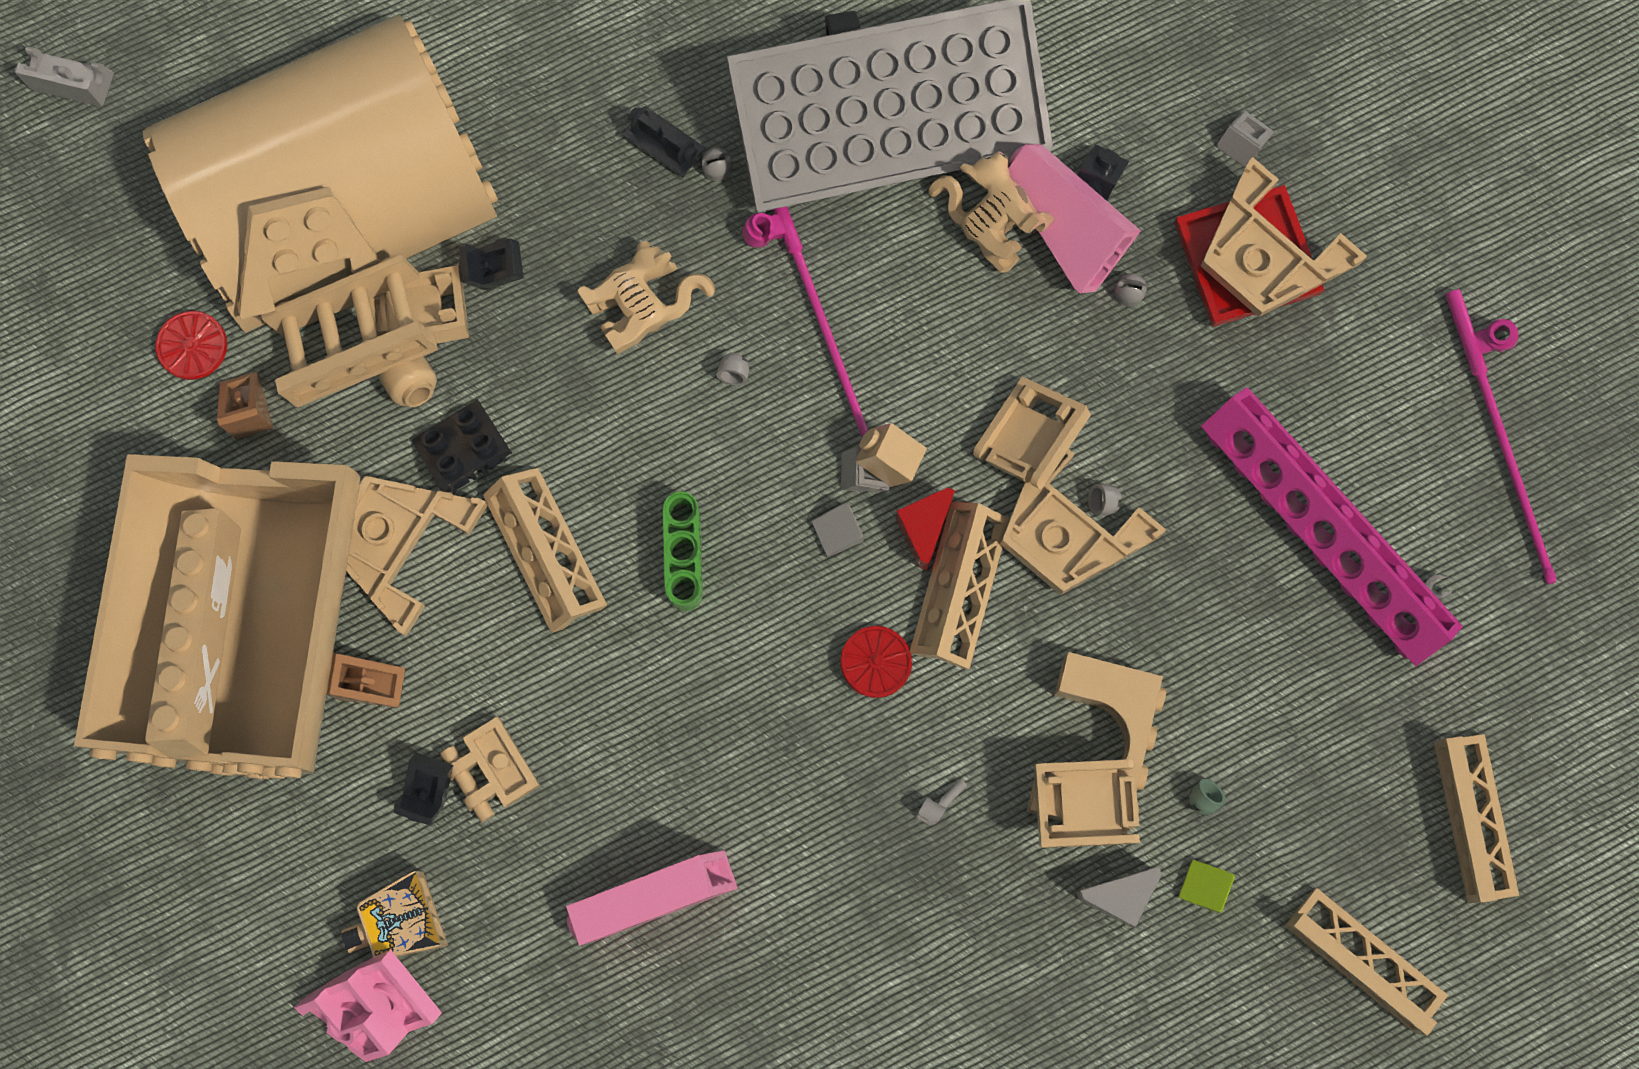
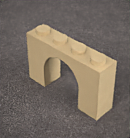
M1068 652L1063 657L1054 696L1096 706L1106 711L1115 719L1121 729L1124 740V751L1121 760H1134L1133 769L1117 770L1118 777L1136 776V788L1143 790L1148 776V767L1143 766L1146 750L1152 751L1157 736V727H1153L1152 722L1155 711L1161 712L1166 697V688L1161 687L1163 676ZM1034 778L1026 812L1037 815ZM1047 785L1048 818L1062 821L1060 785ZM1135 827L1122 828V835H1126L1128 829L1134 830Z

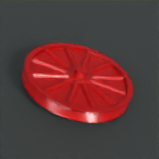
M200 311L178 313L168 319L158 332L155 344L157 358L169 373L178 378L195 380L206 377L213 373L225 358L227 352L225 331L212 316Z
M869 626L856 631L847 640L841 652L840 667L844 679L853 690L867 697L882 698L894 694L906 683L912 670V655L908 644L897 632L883 626Z

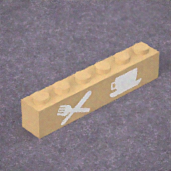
M220 508L182 511L145 737L146 743L169 758L208 756L241 528Z

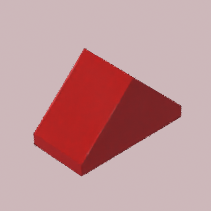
M947 487L896 512L895 519L920 569L927 571L955 493L954 489Z

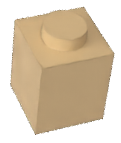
M889 423L871 428L864 434L859 444L861 451L855 462L890 487L912 482L927 448L894 424Z

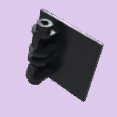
M478 399L411 440L441 491L448 493L452 491L454 494L458 489L470 482L467 476L470 475L476 481L475 471L480 469L485 475L487 474L484 468L485 465L492 469L504 461L505 463L508 461L506 457L512 454Z

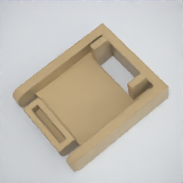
M458 265L419 272V279L404 284L413 322L418 320L435 336L437 344L469 338L463 279ZM388 291L369 299L377 335L381 336L395 330L398 324L390 292ZM454 294L456 312L453 308L443 309L441 296Z
M1022 376L975 446L973 454L975 458L981 461L986 460L989 465L1026 483L1031 481L1032 486L1042 489L1091 414L1086 405ZM1038 399L1059 408L1056 416L1060 422L1032 410Z
M1134 760L1035 764L1034 776L1039 848L1140 843L1139 834L1122 835V828L1139 826L1136 776L1118 777L1117 770L1133 769ZM1047 785H1060L1062 825L1048 826Z

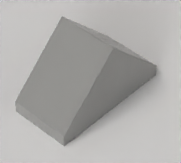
M1160 867L1147 869L1078 890L1076 895L1078 900L1124 925L1136 927L1162 873Z

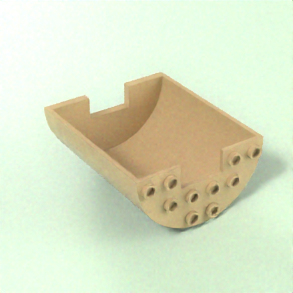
M400 14L146 127V130H143L144 141L151 151L148 155L153 169L187 241H190L199 256L203 254L204 259L200 260L201 267L214 289H218L226 302L230 301L226 303V307L245 333L266 324L262 320L261 315L241 320L237 309V300L240 299L241 292L240 274L244 268L245 260L244 243L249 206L330 187L355 222L358 230L370 243L380 261L389 257H396L400 254L405 258H409L497 217L492 204L497 202L498 198L489 180L481 182L477 171L483 168L467 133L458 134L454 124L460 122V119L444 84H442L429 53L425 49L411 20L404 22ZM346 258L268 278V283L274 305L276 306L281 302L291 301L352 275L349 259Z
M127 454L74 746L91 749L90 757L116 760L117 754L127 755L126 761L146 763L151 766L175 768L176 762L187 763L186 769L225 776L236 774L249 778L269 780V778H301V774H313L359 493V474L347 465L271 461L269 471L220 468L200 458ZM220 508L241 528L208 756L169 758L146 743L145 737L182 511Z

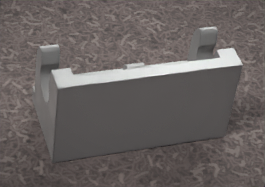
M28 46L25 48L26 53L31 58L30 66L18 63L15 73L31 90L103 107L114 75L112 70L107 69L100 63L92 62L90 65L44 54L34 47Z

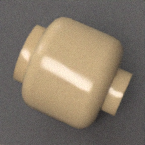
M424 356L410 362L398 364L378 374L380 383L391 400L401 406L417 407L426 403L432 397L437 383L435 372Z

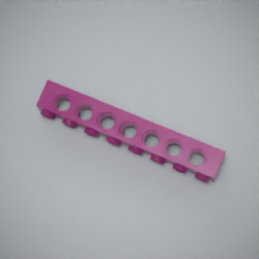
M1248 387L1229 399L1201 425L1207 433L1209 441L1231 459L1238 474L1248 479L1256 487L1264 503L1281 515L1286 521L1289 531L1306 543L1313 551L1316 561L1331 571L1339 580L1342 590L1349 597L1356 599L1366 611L1371 623L1381 628L1394 642L1395 649L1401 656L1409 659L1416 667L1450 642L1463 627L1461 623ZM1243 431L1251 436L1253 445L1248 444L1244 440ZM1269 461L1278 466L1280 475L1271 470ZM1295 491L1305 496L1307 504H1303L1297 499ZM1322 521L1332 526L1334 534L1327 532L1323 528ZM1348 551L1357 554L1361 564L1354 562L1350 558ZM1375 582L1382 583L1387 588L1388 594L1381 592ZM1402 612L1410 614L1415 619L1416 624L1406 621Z

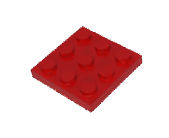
M1283 185L1271 189L1253 209L1313 260L1286 186ZM1229 202L1176 217L1174 221L1212 327L1255 315L1201 267ZM1323 284L1282 306L1321 295L1324 291Z

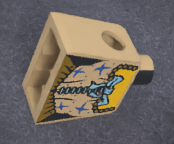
M414 871L358 903L357 910L361 923L341 930L344 945L349 953L370 946L373 957L389 950L396 957L448 946L425 875L420 871Z

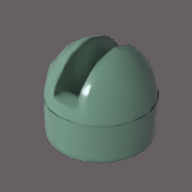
M1202 779L1193 787L1189 794L1190 806L1195 804L1199 809L1197 813L1201 815H1209L1216 812L1226 801L1221 788L1209 779Z

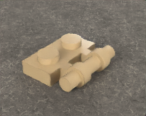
M495 717L463 737L470 750L468 754L460 757L454 746L440 753L445 763L454 765L450 780H456L466 797L463 802L469 811L474 810L481 823L495 815L488 803L494 796L497 795L502 805L507 808L541 786L499 717ZM476 765H479L489 782L479 788L469 772Z

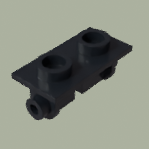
M646 106L641 110L636 107L632 109L627 119L631 124L622 134L623 137L681 177L686 175L706 149V147Z

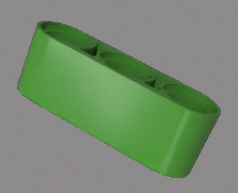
M679 491L668 496L663 504L665 591L669 602L677 610L686 612L698 607L703 597L701 515L696 499L687 492ZM679 505H687L693 510L690 518L685 521H676L671 517L672 511ZM687 543L694 548L693 554L686 560H677L672 556L674 548L679 544ZM689 582L695 586L694 594L689 599L680 600L673 595L674 589L679 583Z

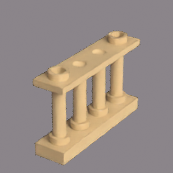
M402 254L386 258L377 265L291 301L281 302L275 306L276 311L261 315L265 323L285 337L292 370L289 374L275 379L278 393L295 407H301L381 374L393 366L410 362L438 350L435 336L418 320L413 322L404 284L419 279L420 276L419 272ZM389 291L398 327L393 331L378 336L369 299ZM354 306L362 342L357 346L342 351L334 314ZM319 320L327 356L325 359L307 366L299 328Z

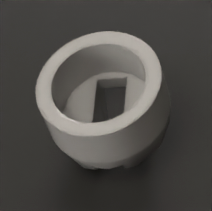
M711 148L703 155L701 166L706 178L712 181H722L730 175L732 161L730 155L725 150ZM719 158H724V159H725V160H718V161L712 162V163H710V164L707 165V161H711V160H715V159H719Z
M1135 273L1126 274L1118 280L1115 286V297L1124 306H1136L1143 301L1147 292V286L1140 275ZM1123 283L1139 286L1140 289L1122 286Z
M728 353L719 363L716 374L717 378L729 385H744L749 375V362L739 353Z
M1095 484L1089 492V508L1094 515L1114 514L1121 507L1118 499H1122V494L1113 485Z

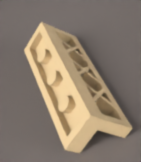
M539 468L503 476L483 494L551 633L563 630L578 617L600 611L607 606ZM530 482L537 495L536 501L525 496L519 484ZM539 516L550 521L554 529L553 536L541 529L538 523ZM556 551L567 555L571 562L570 570L559 565L555 557ZM574 585L585 590L590 603L579 605L573 593Z
M951 502L910 653L920 657L940 659L962 669H970L1003 547L1000 545V542L1010 520L1009 518L980 503ZM986 519L995 523L991 539L987 542L983 534ZM980 557L983 568L980 577L975 579L972 569L975 560ZM970 595L973 605L970 614L965 617L962 606L964 598ZM958 633L962 640L959 656L950 653L954 636Z
M1485 734L1453 737L1434 742L1467 903H1482L1519 896ZM1475 744L1478 762L1470 772L1464 746ZM1479 772H1481L1482 780L1477 777ZM1472 783L1485 791L1487 802L1480 812H1478ZM1488 812L1490 814L1491 821L1485 817ZM1481 823L1491 829L1495 837V843L1488 853ZM1497 852L1499 856V861L1494 858ZM1489 864L1502 871L1505 889L1495 891Z
M1314 888L1286 923L1285 927L1415 1034L1428 1036L1437 1024L1432 1017L1448 997V994L1318 888ZM1317 901L1329 910L1332 929H1323L1307 916ZM1338 919L1348 927L1339 928ZM1354 931L1362 937L1364 955L1356 956L1342 945L1340 932ZM1371 946H1373L1381 954H1372ZM1387 958L1395 964L1397 982L1389 983L1374 971L1373 959ZM1404 973H1406L1414 981H1405ZM1420 985L1433 995L1423 1010L1407 998L1406 986Z

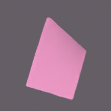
M391 950L344 972L309 994L294 1007L302 1016L311 1012L325 1022L328 1028L326 1033L336 1041L346 1045L351 1052L365 1062L389 1055L408 1032L433 1024L442 1013Z

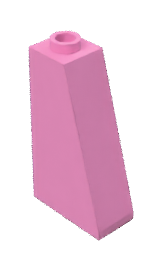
M1025 144L1018 148L1009 160L1010 176L1025 189L1038 213L1046 212L1054 217L1055 220L1044 232L1039 231L1074 289L1080 294L1096 292L1141 230L1043 145Z
M725 850L702 854L567 905L566 908L569 914L567 925L571 935L577 939L580 946L737 890L738 887Z

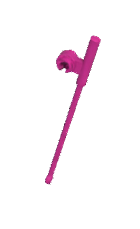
M787 206L772 209L774 215L770 216L765 213L752 214L742 228V236L745 242L751 247H764L771 240L783 238L788 253L793 255L862 438L868 431L802 255L801 250L803 247Z
M1460 289L1450 291L1445 294L1471 373L1477 378L1540 560L1545 581L1547 584H1553L1557 581L1556 575L1550 564L1486 373L1488 369L1483 354L1492 351L1504 352L1505 350L1513 349L1518 342V329L1512 321L1498 319L1493 321L1486 329L1475 332ZM1500 331H1505L1509 334V337L1506 340H1498L1495 338V335Z

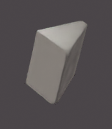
M1243 110L1227 128L1217 147L1246 167L1248 161L1252 157H1256L1274 132Z
M855 447L842 453V490L889 491V485L855 462L861 448Z
M848 502L811 521L827 558L863 543L864 536Z

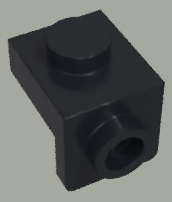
M1095 144L1082 164L1077 176L1108 201L1129 161L1120 157L1116 152Z
M509 238L479 249L468 244L459 246V270L463 281L467 284L483 290H489L524 278L520 244L514 239Z
M415 752L409 760L403 793L396 801L393 812L411 821L431 825L445 805L454 765Z

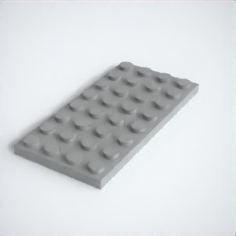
M1000 0L725 56L756 212L961 170L960 167L963 164L973 166L982 157L991 156L998 151L1007 155L1009 160L1013 153L1025 144H1040L1049 151L1053 150L1031 0Z

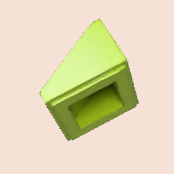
M1192 859L1178 898L1211 912L1221 913L1235 874Z

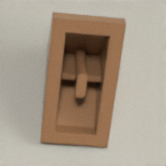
M258 371L220 382L217 421L219 426L234 439L274 429Z
M337 653L333 654L326 695L339 701L399 708L405 668Z

